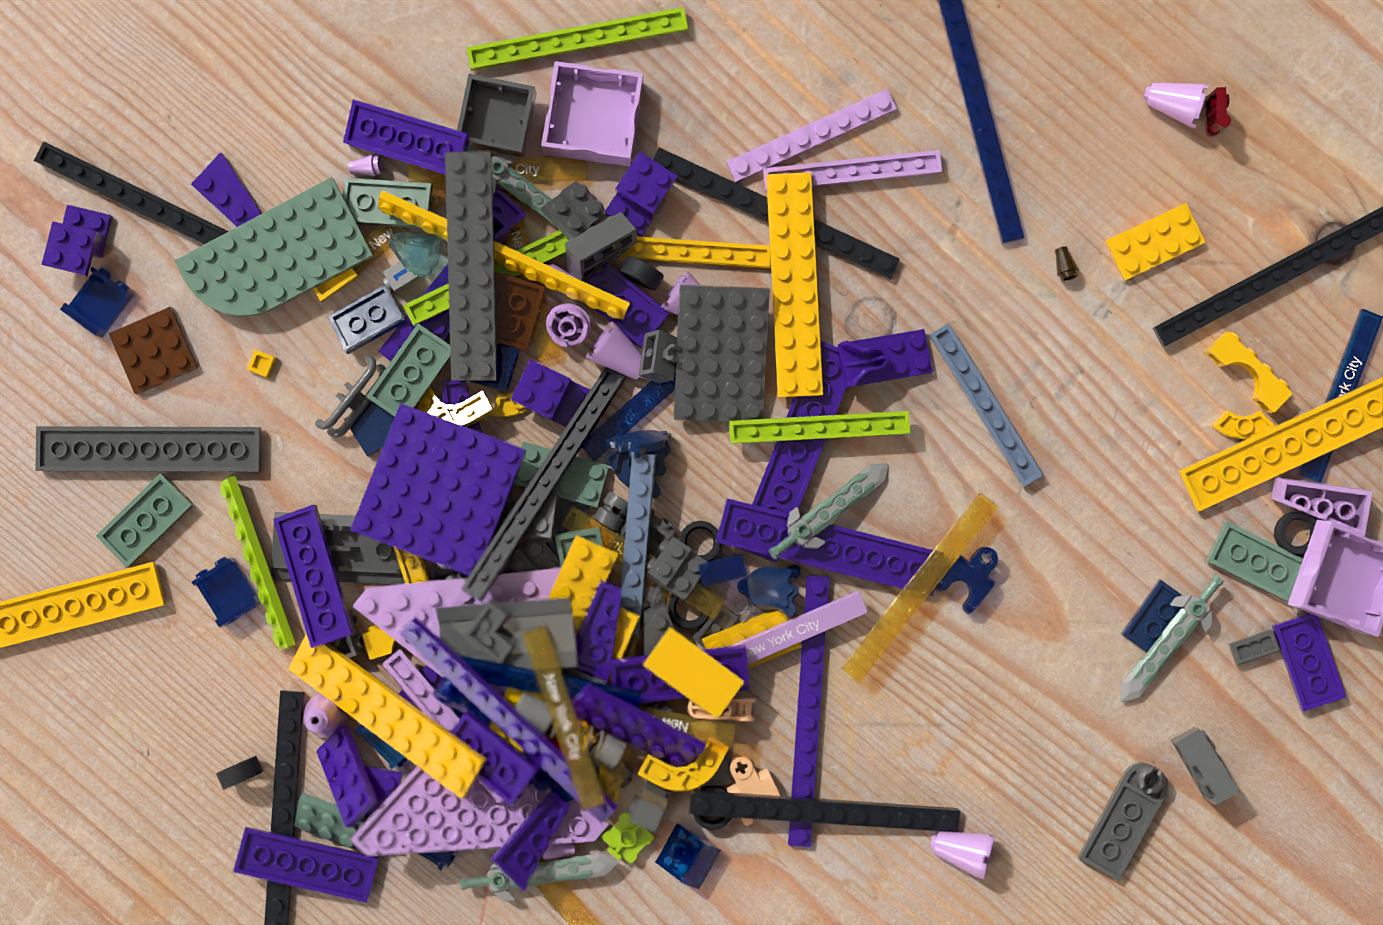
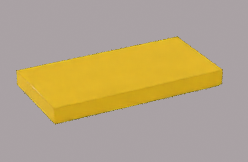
M672 628L667 630L643 663L645 667L717 719L744 683L742 679Z

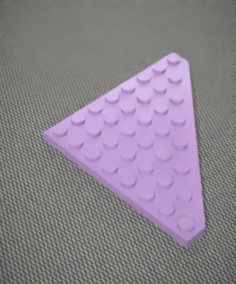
M561 567L500 573L482 602L461 590L468 577L448 580L368 587L354 603L353 607L456 687L400 635L401 631L416 616L441 639L436 613L437 607L487 604L491 599L497 603L547 599ZM507 671L477 674L503 697L514 673L507 677Z
M474 704L469 711L486 726L490 727L492 720ZM527 754L526 758L529 761L536 762L531 756ZM417 766L350 841L367 856L501 848L551 790L555 791L570 807L556 833H553L548 843L549 845L594 842L609 824L606 821L601 823L543 768L535 773L521 793V798L514 804L509 805L505 800L498 804L477 778L466 797L461 799Z

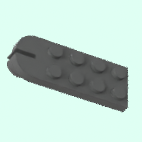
M1139 762L1132 764L1125 770L1077 858L1117 881L1120 880L1167 794V778L1160 769L1151 764ZM1152 772L1149 780L1145 785L1144 780L1146 779L1148 773Z

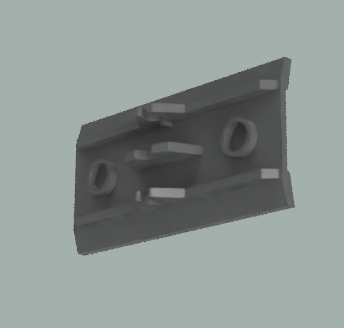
M275 512L274 519L289 512ZM320 514L339 582L405 583L393 546L350 530L355 515ZM273 523L272 579L291 580L276 527Z
M570 597L498 603L509 612V615L500 625L498 631L515 643L514 647L500 664L464 636L486 604L436 608L441 640L476 673L572 667L578 665Z

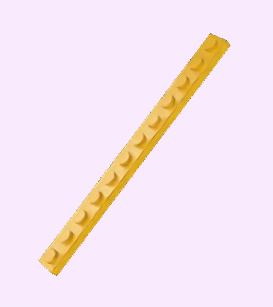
M382 190L378 198V209L387 215H393L402 219L406 224L420 227L426 233L442 237L447 242V219ZM494 241L495 262L503 265L509 271L523 274L527 279L538 281L551 290H558L571 299L582 301L590 308L604 311L612 318L624 319L630 304L629 302Z

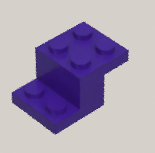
M639 152L616 186V195L606 208V215L610 217L622 212L636 228V235L642 237L665 203V196L676 181L677 175L642 152Z
M497 186L495 194H493L494 241L505 246L510 230L526 217V213Z
M67 204L63 222L52 221L41 265L88 276L92 258L102 259L113 216Z
M530 359L510 400L567 427L590 389Z
M364 765L378 800L365 816L371 817L401 785L403 772Z

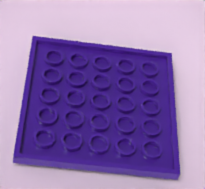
M400 403L350 530L470 576L493 539L527 450Z

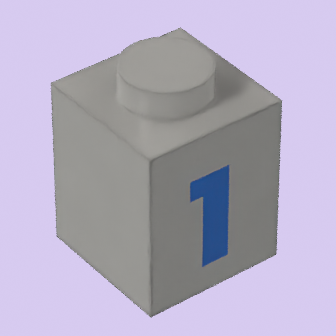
M405 258L403 260L407 263L408 268L403 265L402 261H399L383 271L386 277L383 279L389 291L393 289L397 294L420 280L411 264Z

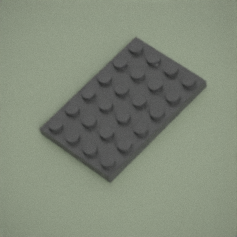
M679 284L677 346H680L681 350L676 351V357L680 359L676 363L674 420L738 421L763 419L770 288Z

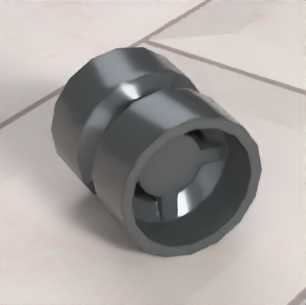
M609 491L603 501L604 507H599L593 518L618 533L624 523L622 518L627 516L628 502ZM613 506L619 508L616 514L610 511Z

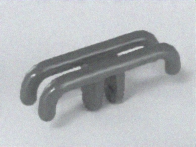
M370 355L365 357V362L368 366L354 386L349 382L344 384L349 393L346 396L342 393H337L336 397L342 402L331 416L325 421L318 419L315 422L317 428L322 430L328 429L327 434L333 438L345 435L370 404L371 400L366 396L386 369L383 364L377 365L374 357ZM377 370L379 377L364 395L361 392ZM348 407L353 410L339 428H332Z

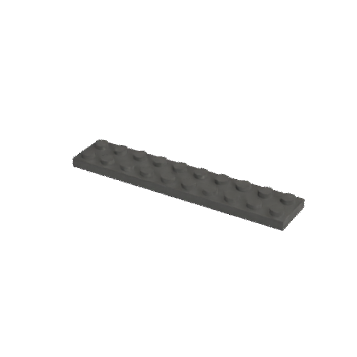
M445 152L451 380H497L492 152Z
M36 426L35 471L261 472V427Z

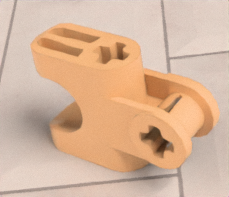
M734 696L718 719L754 721L755 717L751 716L752 703H756V698ZM689 699L688 710L691 716L695 718L717 719ZM745 704V713L743 714V705Z
M744 754L735 755L731 759L730 770L736 783L727 787L728 792L781 796L767 768L756 772L751 760ZM738 762H741L742 764H747L744 766L745 771L741 772L740 769L736 770V768L738 767ZM741 818L746 826L753 823V819Z

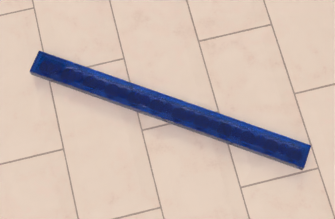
M937 0L1001 244L1024 239V234L962 0Z

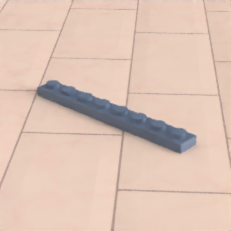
M948 323L930 334V339L1022 487L1043 476L950 324Z
M643 454L639 458H632L621 579V588L623 590L620 606L641 616L633 635L641 634L656 465V455Z

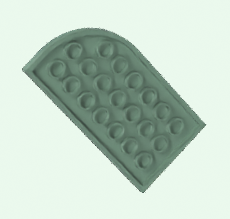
M331 177L174 261L187 286L199 300L222 313L243 317L270 312L371 259L374 255L337 183Z

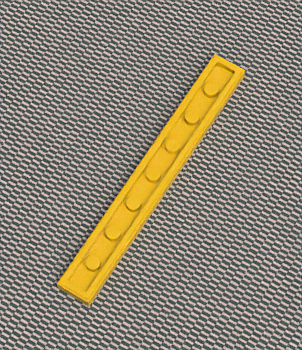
M637 237V243L619 257V259L632 256L639 260L762 269L771 268L770 246Z

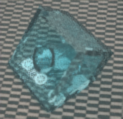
M398 230L389 239L388 245L407 271L413 272V275L418 277H426L438 266L442 239Z

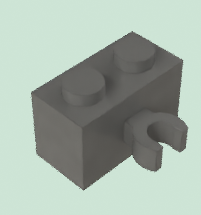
M661 330L645 333L639 376L658 384L674 380L675 366L680 359L676 357V351L681 350V347L677 346V337Z

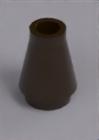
M1068 247L1057 248L1055 250L1057 276L1060 277L1061 281H1068L1078 277L1077 271L1079 268L1073 260Z

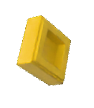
M255 349L247 370L269 378L277 358Z

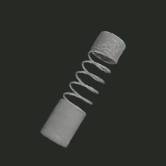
M526 692L523 693L515 708L534 728L542 733L546 732L553 717L558 712H561V710L556 711L557 707L555 708V706ZM571 715L566 716V718L564 719V720H567V719L570 717L568 724L571 723V720H572V716H571ZM559 718L557 719L551 738L555 737L561 726L564 724V722H562L557 728L560 720ZM582 720L576 722L569 733V729H566L562 744L565 743L567 737L580 723L576 736L577 742L573 744V746H577L584 734L591 728L583 755L586 754L594 740L601 734V739L593 759L611 769L616 767L625 750L626 743L610 735H607L603 740V731L598 732L590 742L593 732L592 726L587 727L579 737Z

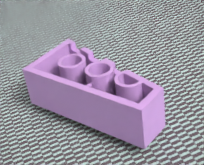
M1275 477L1271 499L1322 520L1335 522L1365 536L1373 492L1359 488Z

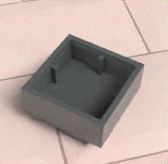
M468 74L457 130L471 134L469 144L473 148L524 158L537 95L535 86Z

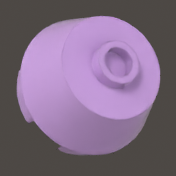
M575 304L556 306L550 311L546 320L547 331L551 339L564 347L582 343L590 333L591 324L587 313Z

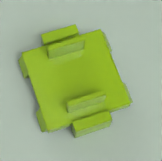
M626 811L618 817V822L610 831L607 830L602 838L609 845L607 851L617 860L623 857L629 863H633L638 858L637 854L646 844L649 845L654 837L646 828L629 821L631 815Z

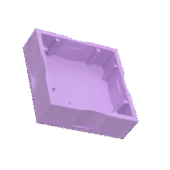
M555 61L550 88L551 101L546 115L541 145L543 155L630 167L643 89V73L616 69L602 70L586 65Z
M1317 520L1287 605L1361 634L1379 637L1383 625V542L1368 539L1359 532L1335 522Z

